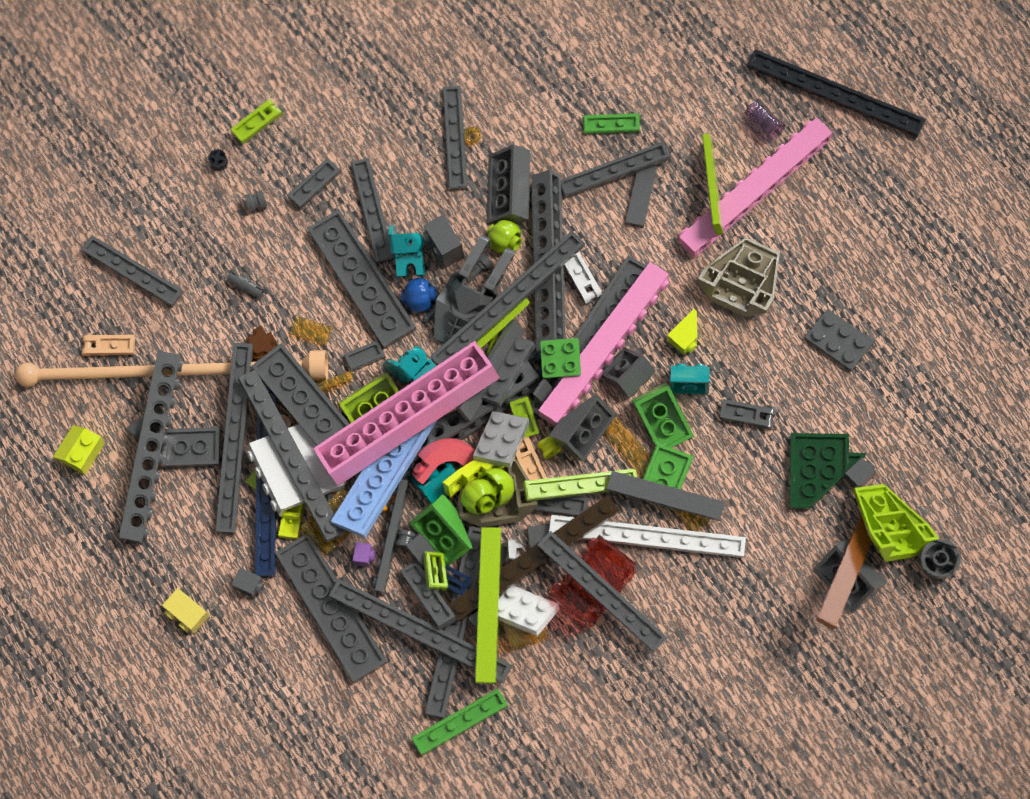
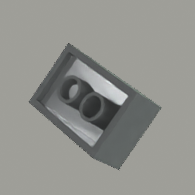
M595 394L560 419L549 436L568 455L584 462L616 415Z

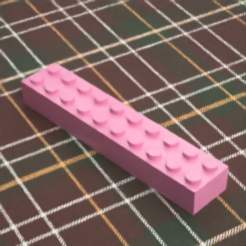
M474 341L313 449L332 479L339 486L500 377Z

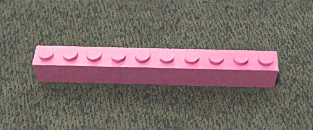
M818 118L808 121L803 126L802 131L794 133L787 144L780 145L772 157L768 156L765 158L758 169L754 168L749 173V177L744 181L740 180L735 185L734 190L728 191L722 196L720 208L723 233L832 139V132ZM710 207L704 216L700 215L697 217L690 228L683 229L679 236V243L694 258L721 236L717 235L714 231Z
M651 262L647 265L580 354L581 376L563 377L538 410L541 418L556 426L560 419L580 405L581 397L590 392L593 381L601 377L603 374L602 369L606 364H611L615 357L614 353L617 349L620 351L623 348L626 337L634 333L638 321H642L646 317L647 309L650 305H655L659 298V293L661 291L664 292L669 286V274Z

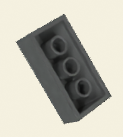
M513 144L489 154L487 224H497L502 220L519 224L529 220L530 150Z

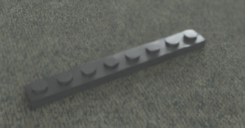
M552 531L537 544L538 548L653 653L667 639L666 635Z

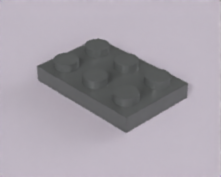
M829 309L824 312L805 337L806 341L851 372L874 344V340Z
M220 427L165 429V434L168 435L166 446H162V453H164L163 468L220 466Z

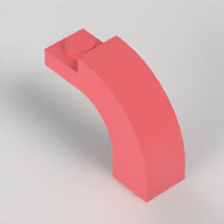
M454 438L432 442L419 452L418 456L422 461L414 467L412 475L417 481L424 484L433 471L444 462L455 461L465 466L473 461V454L476 449L468 443Z

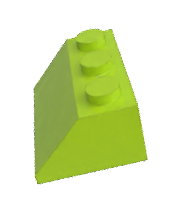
M384 372L337 404L351 424L399 392L389 374Z

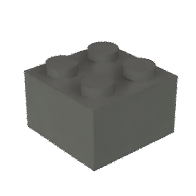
M443 214L423 225L425 243L430 250L433 249L434 257L439 265L443 264L447 268L465 258L462 243Z

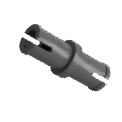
M231 271L227 277V282L234 284L240 288V291H246L257 299H260V296L262 297L265 291L264 288L251 282L250 278H244L234 271Z

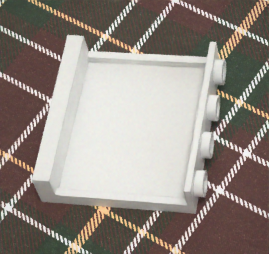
M298 424L288 428L323 494L325 495L333 491L336 494L344 490V482L339 486L335 483L313 449L316 447V444ZM267 436L249 443L248 458L256 466L255 472L257 477L263 480L264 492L266 495H270L272 499L270 503L274 512L277 511L279 516H282L283 511L303 504L304 501L270 438Z

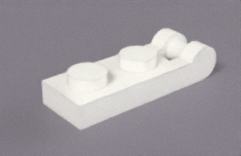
M578 252L564 266L584 303L587 304L591 302V299L601 297L602 292L581 254ZM591 286L593 290L587 293L585 289Z

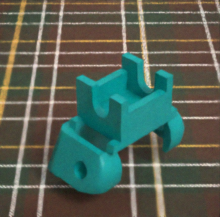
M389 225L391 254H395L396 275L399 277L408 276L410 264L415 265L416 275H425L424 252H421L424 248L422 234H397L396 226ZM409 253H418V254H411V255H402V254H409Z
M414 346L412 350H407L398 361L387 359L382 364L384 370L402 384H411L436 367L430 358L427 359L424 350L417 346Z

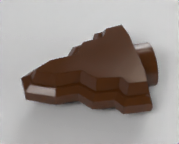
M261 325L253 329V333L245 341V343L253 344L252 359L256 361L278 346L272 332L266 334Z

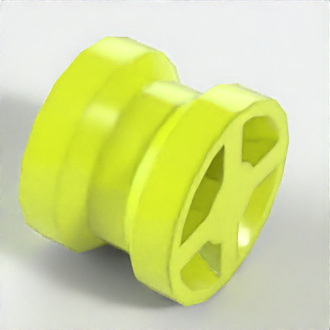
M550 436L537 444L538 448L543 451L545 459H549L561 451L560 446L556 445Z

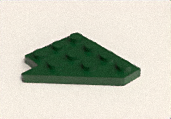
M790 434V510H810L844 478L845 473L861 458L865 459L866 453L849 452V434Z

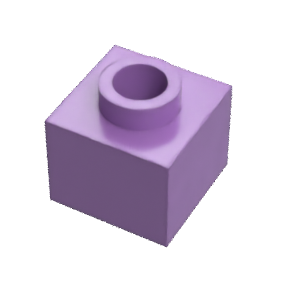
M356 542L353 556L355 566L370 567L371 562L375 561L376 551L373 550L372 545Z

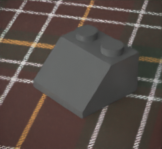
M624 347L614 357L611 364L606 365L602 369L603 374L601 377L620 394L630 398L637 393L638 389L656 371L644 355Z

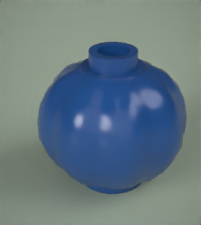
M424 278L412 279L406 284L404 292H401L402 303H406L408 308L416 313L426 312L433 306L431 301H436L437 299L435 286H431V283Z

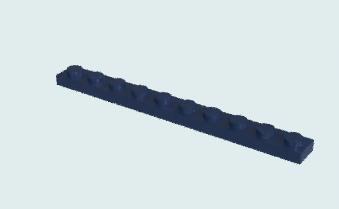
M266 388L277 408L276 396L269 388ZM257 416V440L268 435ZM256 475L255 574L260 577H276V511L274 512L270 501L272 499L270 495H266L264 492L262 478H258Z

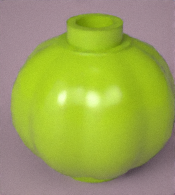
M499 221L495 225H490L487 230L491 240L489 246L498 254H503L507 247L517 251L522 243L520 238L521 231L517 224L511 221Z
M476 479L468 482L461 495V502L466 510L477 515L491 511L497 500V493L494 491L493 485L485 479Z

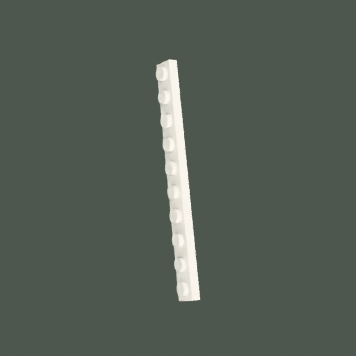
M551 515L549 532H555L574 519V517ZM606 521L581 539L744 558L746 537Z

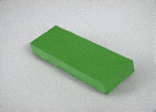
M639 113L584 115V135L640 133Z

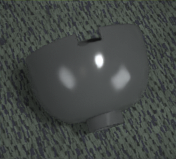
M937 539L925 545L921 553L920 562L928 576L933 579L943 580L956 573L960 566L961 556L952 542Z

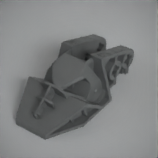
M484 235L479 237L461 270L451 275L448 283L436 299L434 307V339L443 344L446 343L499 295L496 291L504 278L506 269L511 265L516 251L508 247L505 249L487 282L484 283L482 291L479 292L469 287L470 279L478 267L484 251L486 252L491 241L490 238Z

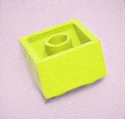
M73 425L53 458L86 475L105 442L101 436L92 431Z

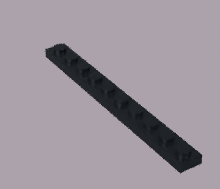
M754 49L747 63V67L915 137L919 136L925 124V118L757 49Z

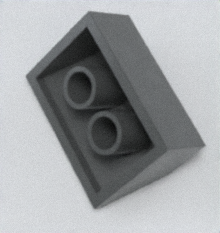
M848 539L836 544L813 569L828 587L832 583L849 543ZM865 558L845 604L851 613H854L870 600L886 584V581Z

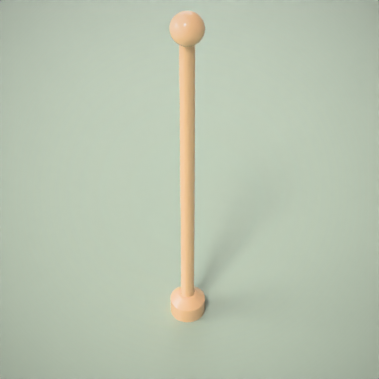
M326 350L310 351L303 360L297 361L313 381L328 380V355ZM23 363L16 369L15 378L21 386L32 387L39 380L152 377L155 365L38 369L32 363ZM231 363L183 364L181 372L177 371V376L230 374ZM170 369L162 371L163 376H172L173 374Z

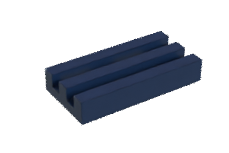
M445 564V568L448 571L465 579L463 583L446 574L447 579L461 586L459 590L448 584V588L463 595L471 578ZM438 569V580L441 583L440 571Z

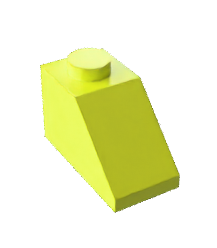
M695 309L667 335L668 342L683 355L687 352L692 353L697 347V311Z

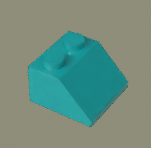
M676 364L671 366L670 389L672 393L709 394L710 367H706L704 364H696L694 366Z
M444 462L433 471L424 484L417 481L412 474L407 478L431 504L442 494L445 497L447 496L444 491L443 481L455 473L456 470L450 463Z

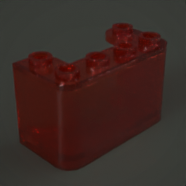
M598 535L596 539L593 537L586 546L588 547L586 557H581V559L620 593L636 574V563L601 535ZM568 574L561 582H555L549 590L550 601L558 603L559 608L587 631L591 629L606 610Z

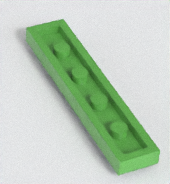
M496 689L412 737V740L423 756L507 708L508 704L499 689Z

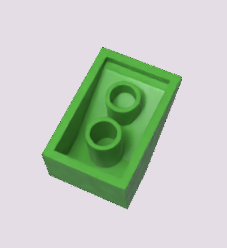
M663 383L631 400L655 446L659 443L672 448L694 436L668 384Z
M444 494L423 509L410 522V525L417 533L423 535L436 552L444 553L445 564L448 566L472 548L456 508Z

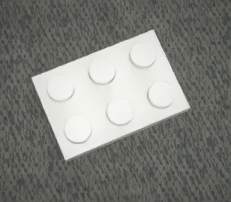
M511 586L499 598L498 620L538 636L560 608L558 603L516 586Z

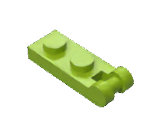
M267 100L232 127L231 132L243 145L274 120L280 118L283 112L275 107L272 100Z

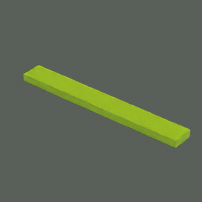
M481 527L475 680L476 683L496 684L501 528Z

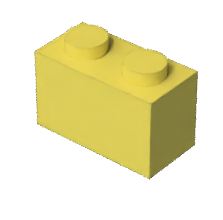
M179 588L162 605L166 610L164 614L172 621L176 618L180 622L179 626L185 632L190 630L194 634L209 617L203 608Z

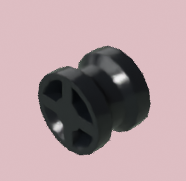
M215 149L209 153L208 160L213 170L222 171L227 168L228 159L223 150Z

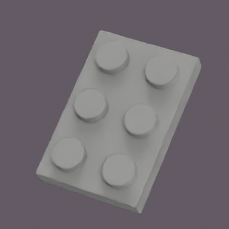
M492 411L473 454L474 460L511 468L529 426V419Z

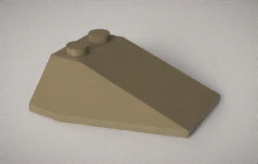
M745 237L706 265L697 282L708 298L720 306L744 317L764 314L774 301L780 252Z
M516 457L511 468H503L514 480V494L510 501L500 507L493 508L485 514H472L466 510L461 502V495L465 487L463 486L458 499L460 519L480 527L519 522L538 507L537 500L526 502L523 482L528 481L529 478Z

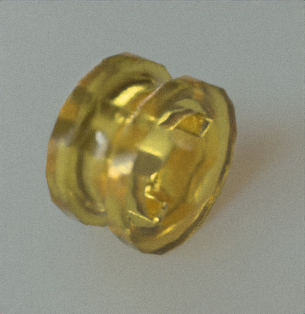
M477 127L467 128L464 132L465 141L470 145L478 144L481 140L480 130ZM476 133V138L470 139L469 134Z

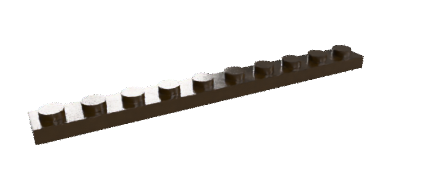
M607 495L553 533L570 547L618 514L619 509L609 495ZM537 544L500 569L499 595L551 560L537 547ZM479 584L448 604L458 623L478 610Z

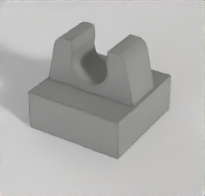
M515 540L505 541L501 545L502 564H508L520 556L516 553V550L523 548L522 544L515 543Z

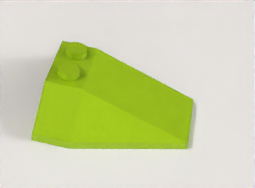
M885 484L854 488L853 492L869 537L885 562L916 557L922 553L925 545L939 539L930 525Z

